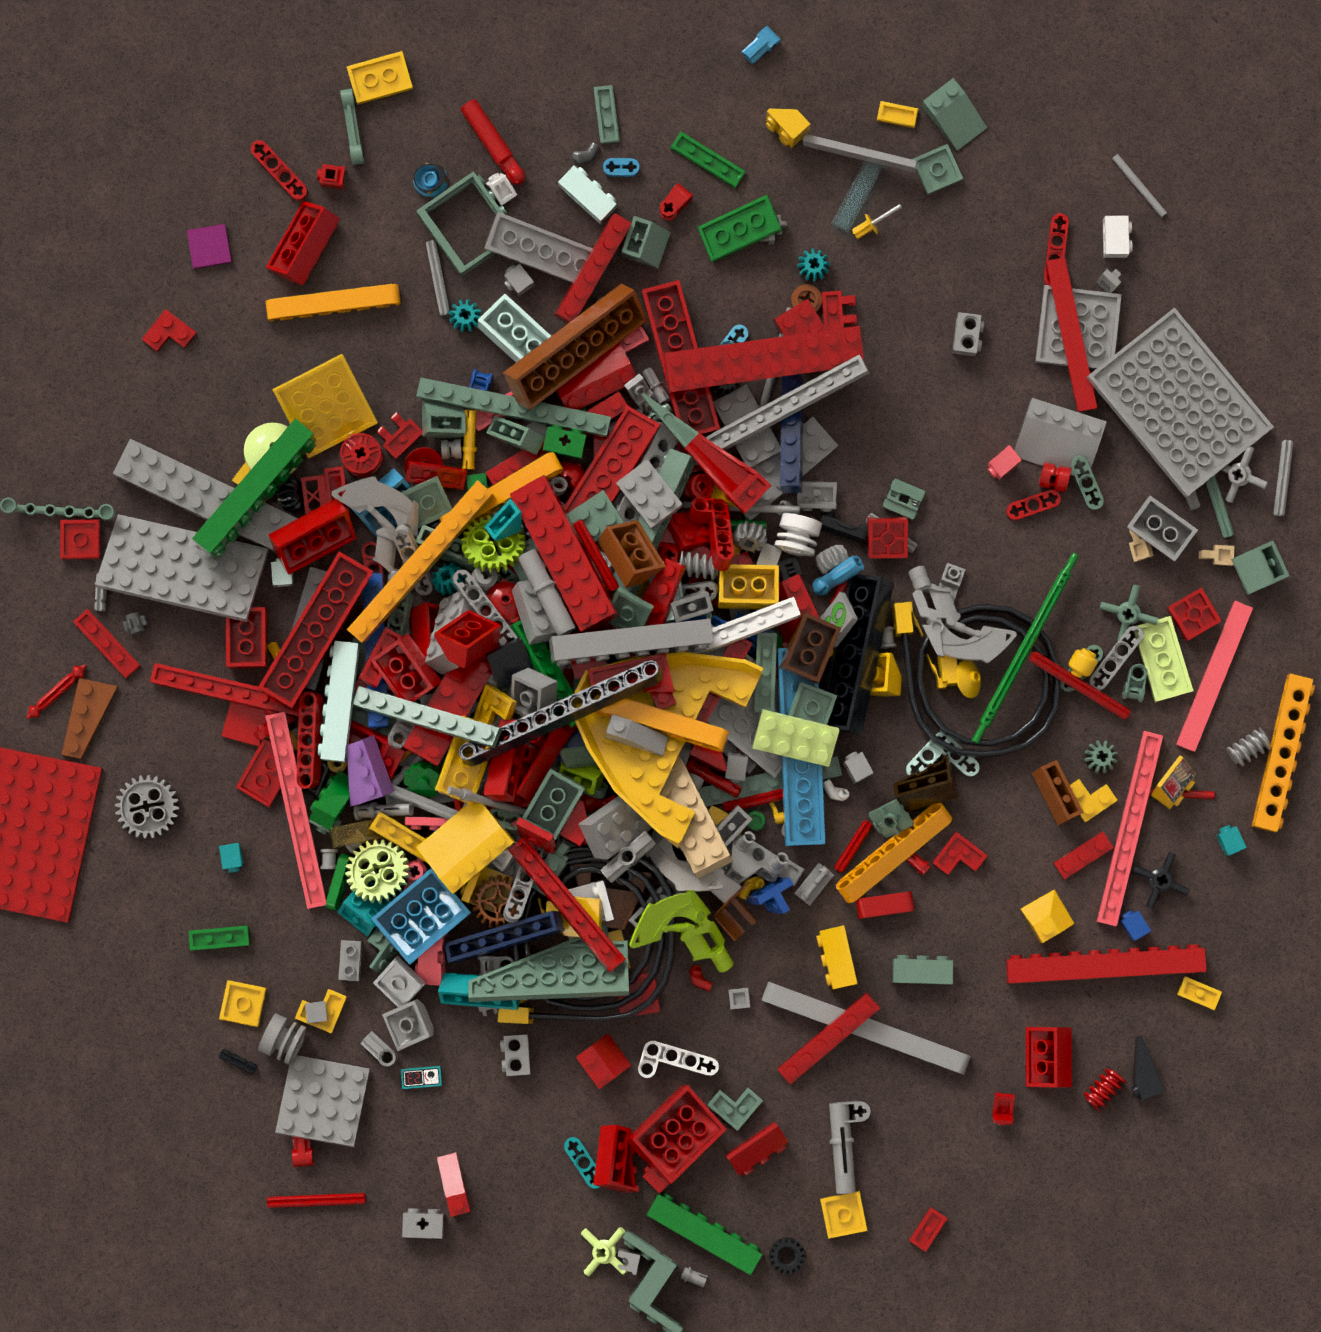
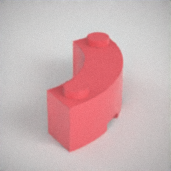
M448 933L418 957L415 973L427 985L440 986L443 973H446L444 943Z

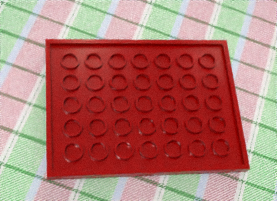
M0 747V909L69 923L102 768Z

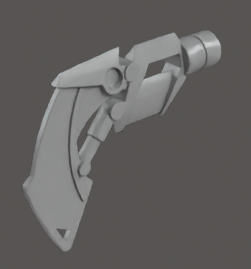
M372 476L344 485L332 491L331 494L334 498L358 513L367 509L382 526V528L376 530V535H378L375 558L372 560L388 570V583L399 571V569L394 568L396 545L393 540V533L395 527L375 507L384 506L393 515L397 527L405 525L411 529L414 536L418 537L419 504L415 500L412 502L398 490L378 482L376 477ZM345 490L342 497L338 495L339 492ZM400 532V533H399V536H403V538H404V540H405L406 534L403 535V534ZM406 548L405 553L412 556L414 550Z
M925 566L915 567L908 572L915 589L912 593L920 616L925 618L928 624L922 626L938 656L943 658L945 655L971 661L982 660L985 663H989L1016 637V632L1012 630L983 626L981 631L958 622L961 616L956 611L950 595L951 590L931 584ZM923 592L930 593L936 610L928 608ZM952 628L961 633H966L972 636V638L962 639L951 633L948 629ZM1006 635H1010V638L1006 641Z
M690 773L699 791L704 783V780L701 777L693 773ZM655 829L653 830L651 837L657 844L646 853L647 858L651 857L661 873L675 884L677 891L687 892V890H694L695 892L723 888V883L713 872L698 879L688 860L687 862L678 860L673 851L672 844ZM716 881L717 885L710 886L713 882Z

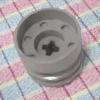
M275 1013L264 1032L258 1051L271 1056L275 1049L279 1050L277 1060L280 1061L284 1054H286L284 1063L289 1065L302 1047L307 1027L301 1025L299 1030L295 1032L298 1023L294 1022L288 1029L286 1028L288 1018Z

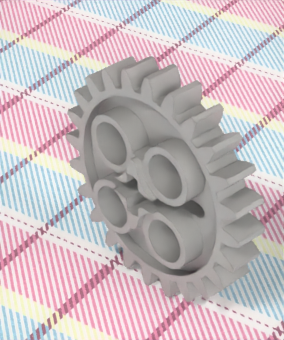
M140 775L138 782L135 778H132V785L125 783L127 789H120L123 796H116L121 801L115 804L116 807L120 808L115 814L122 816L118 822H125L122 827L123 829L130 827L129 834L136 831V837L138 838L141 833H143L144 839H147L148 834L155 838V832L162 836L163 828L169 831L167 825L175 824L171 819L172 817L178 818L174 811L180 808L174 804L179 802V799H173L177 792H170L172 785L165 787L166 780L163 779L158 783V776L152 781L151 775H147L146 780ZM153 790H158L160 793L157 800H152L150 797ZM134 794L140 796V802L136 805H133L131 802V797ZM145 802L148 804L164 802L162 806L150 807L148 812L145 809L134 812L130 811L131 808L145 806ZM158 809H162L164 812L160 820L154 817V813ZM139 813L144 815V821L141 824L135 822V816Z

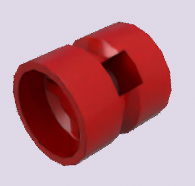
M1044 462L1039 487L1048 489L1054 487L1057 491L1066 492L1071 468L1065 466L1056 468L1055 464ZM1051 475H1056L1055 479L1050 478Z
M691 474L682 496L689 500L708 498L713 493L714 483L706 474Z

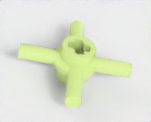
M619 1227L609 1240L599 1241L586 1228L581 1232V1235L594 1247L592 1252L594 1259L584 1270L587 1276H590L600 1263H611L622 1275L628 1272L618 1268V1265L623 1264L615 1257L617 1253L615 1245L626 1232L622 1227Z

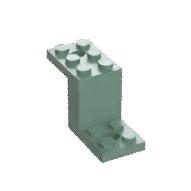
M626 1229L622 1237L625 1239L624 1244L633 1250L635 1247L641 1250L640 1255L647 1260L654 1259L630 1295V1307L638 1313L641 1310L647 1314L646 1318L654 1324L659 1322L664 1325L663 1330L666 1332H681L683 1325L651 1304L676 1268L677 1263Z

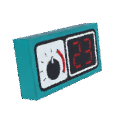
M441 1066L401 1069L402 1089L442 1086Z

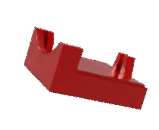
M867 517L868 558H908L907 517Z
M1202 587L1166 608L1178 626L1185 642L1222 621Z

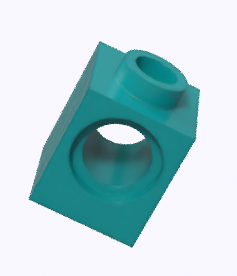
M1230 825L1219 829L1220 833L1216 837L1225 856L1247 848L1237 826L1231 828Z
M234 843L219 846L222 869L228 870V873L239 872L240 868L244 867L241 844Z

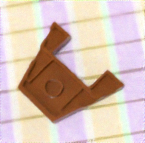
M578 864V865H574V868L576 869V868H579V867L592 866V865H589V864ZM591 872L576 876L578 887L590 884ZM642 872L644 875L650 878L651 873ZM632 874L631 882L643 892L645 888L644 882ZM606 888L614 920L602 921V927L625 929L638 899L632 890Z

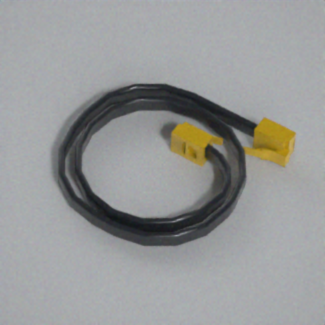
M912 602L894 603L892 606L895 637H901L908 700L916 724L933 744L956 756L975 758L999 757L1026 749L1047 732L1059 709L1061 682L1053 675L1051 710L1041 729L1024 743L1000 750L976 751L958 749L939 739L923 721L914 692L908 638L913 633L912 620L921 637H923V633L914 616ZM980 604L956 610L957 613H960V616L983 611L1005 613L1028 624L1030 627L1034 621L1033 618L1009 606ZM973 615L959 621L965 625L974 622L999 624L1015 631L1023 640L1027 634L1025 629L1003 617ZM952 628L950 629V632L955 635L957 631ZM1042 629L1038 637L1044 643L1049 660L1058 665L1051 639ZM926 636L917 655L916 687L924 713L941 733L963 745L993 747L1017 739L1036 723L1048 700L1050 673L1040 668L1042 673L1041 699L1031 719L1014 734L994 740H980L979 744L971 741V738H966L947 728L931 709L923 684L924 654L930 643L928 636ZM1035 642L1032 647L1033 652L1043 655L1042 649ZM926 654L930 668L936 678L937 690L956 686L957 659L945 655L943 658L938 656V676L935 665L932 664L929 655Z

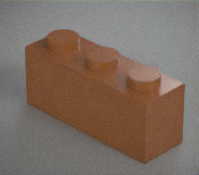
M1057 760L1032 772L1058 826L1084 813Z

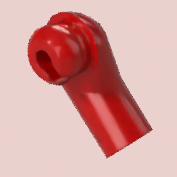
M699 965L692 966L689 971L692 984L709 992L713 983L703 979L702 968Z

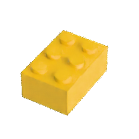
M731 564L727 571H719L718 608L763 609L779 603V565Z

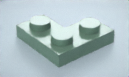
M749 1088L743 1092L736 1102L719 1090L707 1105L738 1131L763 1100Z

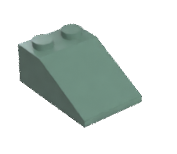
M954 78L922 102L921 107L956 151L987 129L970 99Z

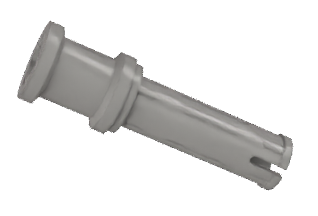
M371 802L370 804H358L354 806V817L356 820H361L362 818L374 820L379 811L387 816H412L414 814V806L411 803L379 805L376 802Z

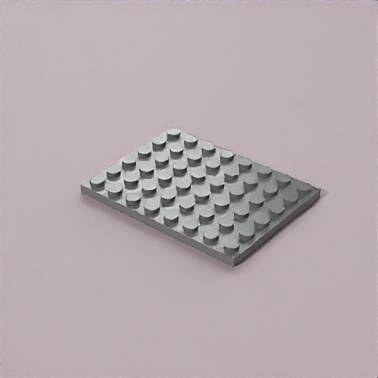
M1176 308L1169 311L1086 377L1185 498L1244 452L1247 446L1254 444L1274 427Z

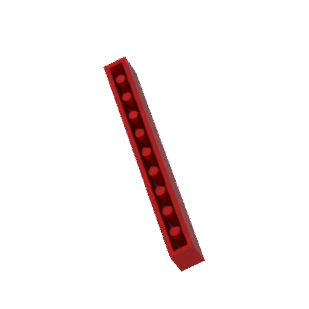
M1199 944L1187 945V949H1180L1179 945L1167 946L1168 950H1160V947H1148V951L1140 952V948H1128L1126 953H1121L1120 949L1108 950L1109 954H1101V950L1089 951V955H1081V951L1069 952V956H1061V952L1049 953L1050 957H1042V954H1030V958L1022 959V955H1010V959L1005 960L1007 983L1207 972L1205 948H1199Z

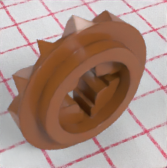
M809 284L797 287L791 296L792 306L794 307L803 301L801 298H805L809 292L810 300H812L811 305L817 312L822 304L820 291L815 286Z

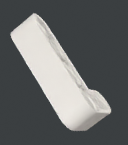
M649 1041L645 1044L638 1066L639 1074L644 1078H650L655 1074L659 1061L710 1076L717 1073L719 1069L718 1062L714 1058L657 1041ZM650 1044L657 1045L658 1053L656 1055H649L647 1053V1047ZM672 1049L677 1052V1058L674 1061H669L666 1058L668 1050ZM689 1055H693L696 1058V1064L692 1067L685 1064V1059ZM700 1057L704 1058L702 1062L706 1064L709 1061H713L715 1069L707 1072V1068L701 1066V1070H698ZM645 1063H649L653 1067L652 1073L648 1075L641 1071V1067Z

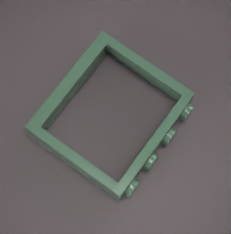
M474 171L416 211L418 217L461 277L495 253L487 250L467 265H464L428 214L471 184H474L495 215L497 212L508 215L503 206L499 207L496 204L497 198L491 190H486L484 179L480 175L476 176Z

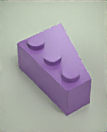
M374 735L346 745L350 807L385 796L394 791Z

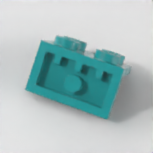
M370 881L367 887H372L375 883ZM354 891L342 903L337 913L368 937L376 927L370 919L394 899L389 896V901H387L384 897L382 902L379 903L377 898H375L374 903H371L369 898L364 901L362 895L357 897L356 891Z

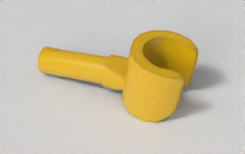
M774 802L769 803L776 824H783L784 812L778 813Z

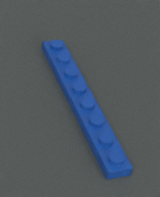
M374 573L363 592L364 609L383 589L382 573ZM385 621L365 643L366 662L385 628ZM383 677L376 688L367 684V689L388 695L387 683ZM368 711L369 729L389 727V717Z

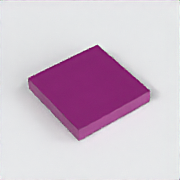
M225 224L187 230L193 269L232 263Z

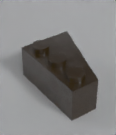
M948 754L942 757V761L934 765L932 763L926 765L927 769L916 774L914 772L893 783L895 798L900 805L904 806L903 809L906 812L958 798L955 772Z

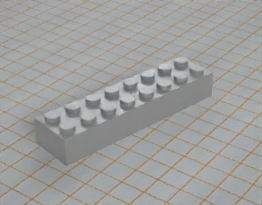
M711 619L552 636L549 639L552 663H557V666H566L570 664V661L584 664L589 663L590 659L595 658L596 662L608 661L613 656H616V660L627 659L630 657V654L642 657L648 656L649 652H655V655L667 654L669 650H675V653L687 652L692 647H694L695 651L706 650L713 643Z

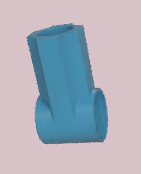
M766 26L757 34L756 39L742 51V54L753 65L767 51H772L771 48L775 44L778 45L781 39Z

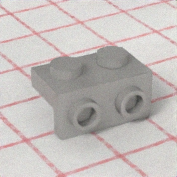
M802 481V493H797V506H800L802 511H812V508H820V511L830 512L832 509H836L837 482Z

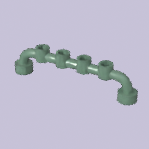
M9 497L4 498L0 503L1 510L6 514L21 512L27 513L30 516L46 514L49 517L65 515L70 519L75 516H81L89 520L96 517L106 521L111 520L115 516V510L109 504H103L99 507V510H94L92 507L78 509L73 506H66L63 508L55 507L52 504L46 506H36L33 503L19 505ZM33 506L34 511L29 513V507ZM49 508L54 509L52 514H48ZM69 509H73L72 515L67 514ZM89 510L93 511L91 516H87Z

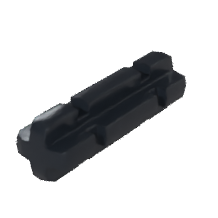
M222 1049L219 1054L220 1059L227 1060L228 1063L242 1070L245 1069L250 1074H253L256 1070V1064L247 1062L246 1059L234 1053L231 1054L226 1049Z

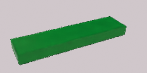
M681 131L670 147L735 189L746 173L740 167Z

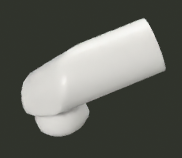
M830 779L823 781V787L830 799L844 801L849 797L847 789L834 787Z

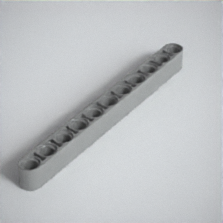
M771 982L767 983L762 997L764 1002L827 1025L845 1011L842 1008ZM869 1018L851 1033L965 1075L971 1058L967 1054Z

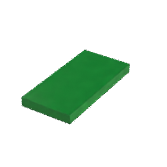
M768 195L697 227L712 263L783 231Z

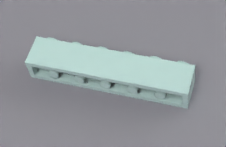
M335 641L334 646L331 645L330 657H333L332 665H328L327 677H330V684H326L325 696L328 697L327 704L323 706V716L326 717L325 724H321L320 729L323 742L322 744L319 743L318 755H321V759L324 761L346 763L347 760L346 745L349 743L353 709L351 703L354 698L360 651L358 643Z

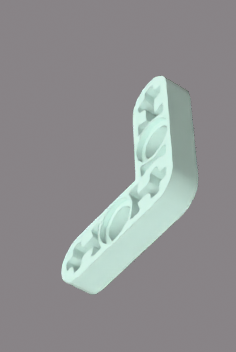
M941 732L935 734L937 737L939 736L940 738L944 736L946 738L945 742L949 744L951 742L954 744V747L958 749H963L956 741H954L949 736ZM929 741L908 763L906 774H911V765L916 766L919 763L916 760L918 757L921 762L928 765L930 763L933 764L941 754L943 756L948 754L951 763L969 777L978 773L979 763L973 757H968L965 761L968 764L974 763L975 772H967V766L964 763L961 766L958 765L965 756H961L959 760H954L951 758L950 752L947 751L945 753L944 749ZM925 750L933 752L934 756L931 761L924 760L922 755ZM921 765L918 771L921 772L927 769V767L924 768V766Z

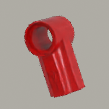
M293 1137V1167L314 1166L311 1140Z

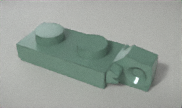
M562 842L554 854L549 853L544 860L557 877L560 876L568 864L569 858L566 855L571 847ZM533 881L532 888H534L535 890H537L545 896V894Z

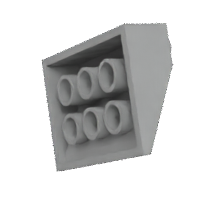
M1032 398L1029 402L1014 451L1022 460L1043 466L1044 462L1055 464L1056 468L1060 466L1071 468V460L1077 455H1082L1087 458L1090 467H1092L1106 421ZM1077 460V464L1074 467H1079L1081 474H1077L1078 477L1084 473H1089V470L1085 472L1083 469L1085 462ZM1071 468L1070 475L1074 476V473Z

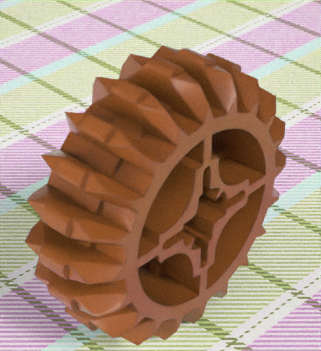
M497 875V881H495L493 876H490V883L483 879L482 882L485 886L477 885L481 892H473V895L478 896V900H472V903H478V906L474 907L473 911L480 910L476 917L481 918L484 916L482 919L483 924L490 920L489 927H493L494 922H496V928L501 926V922H503V925L508 924L504 917H502L503 909L507 902L501 903L499 907H496L498 904L489 902L498 900V896H501L500 899L504 901L508 900V898H505L502 890V885L510 890L512 888L514 879L508 883V876H505L503 881L501 875ZM496 886L493 897L484 898L486 892ZM514 892V897L520 900L519 897L524 896L522 892ZM515 904L510 914L513 917L515 915V910L517 907V905ZM484 905L493 906L494 913H496L495 918L486 912Z

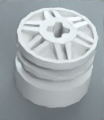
M783 513L779 526L786 530L787 533H777V537L782 540H776L774 546L788 554L814 556L815 550L810 547H816L817 543L809 538L819 536L822 523L806 516Z

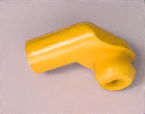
M754 876L746 879L742 887L747 882L750 883L738 897L747 900L746 897L751 890L761 889L764 886V880L761 877Z

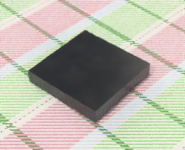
M520 637L485 654L500 690L512 685L513 674L526 668L534 670L523 640Z

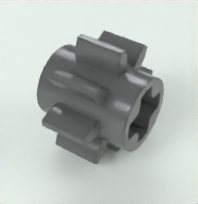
M135 612L125 616L127 621L122 623L126 632L130 631L131 635H136L145 631L144 626L148 625L145 615L141 616L140 612Z

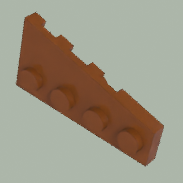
M79 678L61 755L82 759L118 686Z

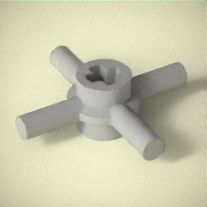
M1247 446L1241 463H1236L1232 466L1226 465L1221 469V471L1228 473V478L1232 483L1225 499L1230 503H1233L1239 486H1244L1249 482L1266 489L1268 485L1267 481L1253 476L1248 466L1254 452L1253 447ZM1237 471H1241L1242 478H1239Z

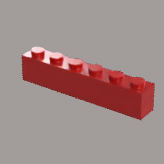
M616 213L610 217L553 316L566 324L578 317L631 226V222Z

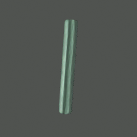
M1214 475L1205 484L1224 538L1233 536L1234 532Z

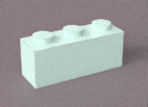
M573 166L559 180L558 186L599 224H602L617 208L616 199L609 193L606 195L601 190L602 187L598 182L587 178L588 174L581 167L576 168Z

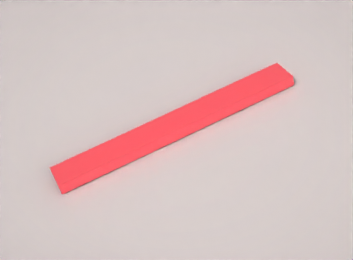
M1238 601L1233 602L1176 745L1195 752L1252 612V607Z

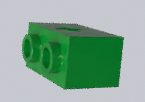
M552 424V427H547L542 451L581 459L586 435L582 434V430L571 428V431L563 430V426ZM564 436H567V440L570 441L566 446H562V442L559 441Z

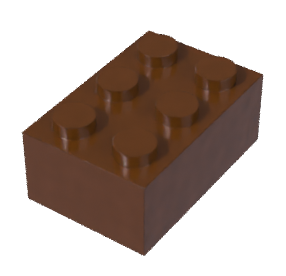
M805 612L798 619L779 669L816 684L820 682L841 627Z

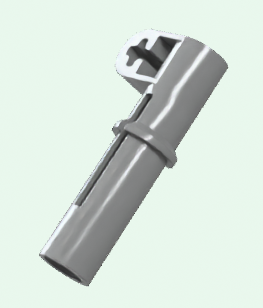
M533 549L522 554L518 560L534 588L533 594L538 596L557 635H567L573 632L576 627L554 587L555 581L550 579L546 571L548 568L540 552Z
M862 1101L829 1103L832 1135L830 1144L833 1147L836 1194L856 1192L852 1150L854 1139L851 1137L850 1122L865 1121L869 1118L871 1110L868 1104ZM849 1104H851V1109L857 1110L858 1106L863 1109L860 1116L859 1114L852 1113V1119H850Z

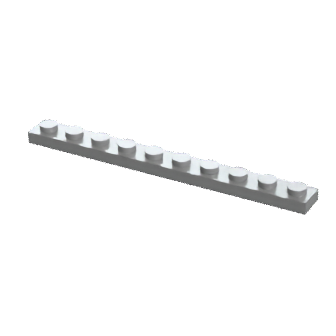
M858 355L708 435L706 438L723 450H727L869 374V371L861 355Z

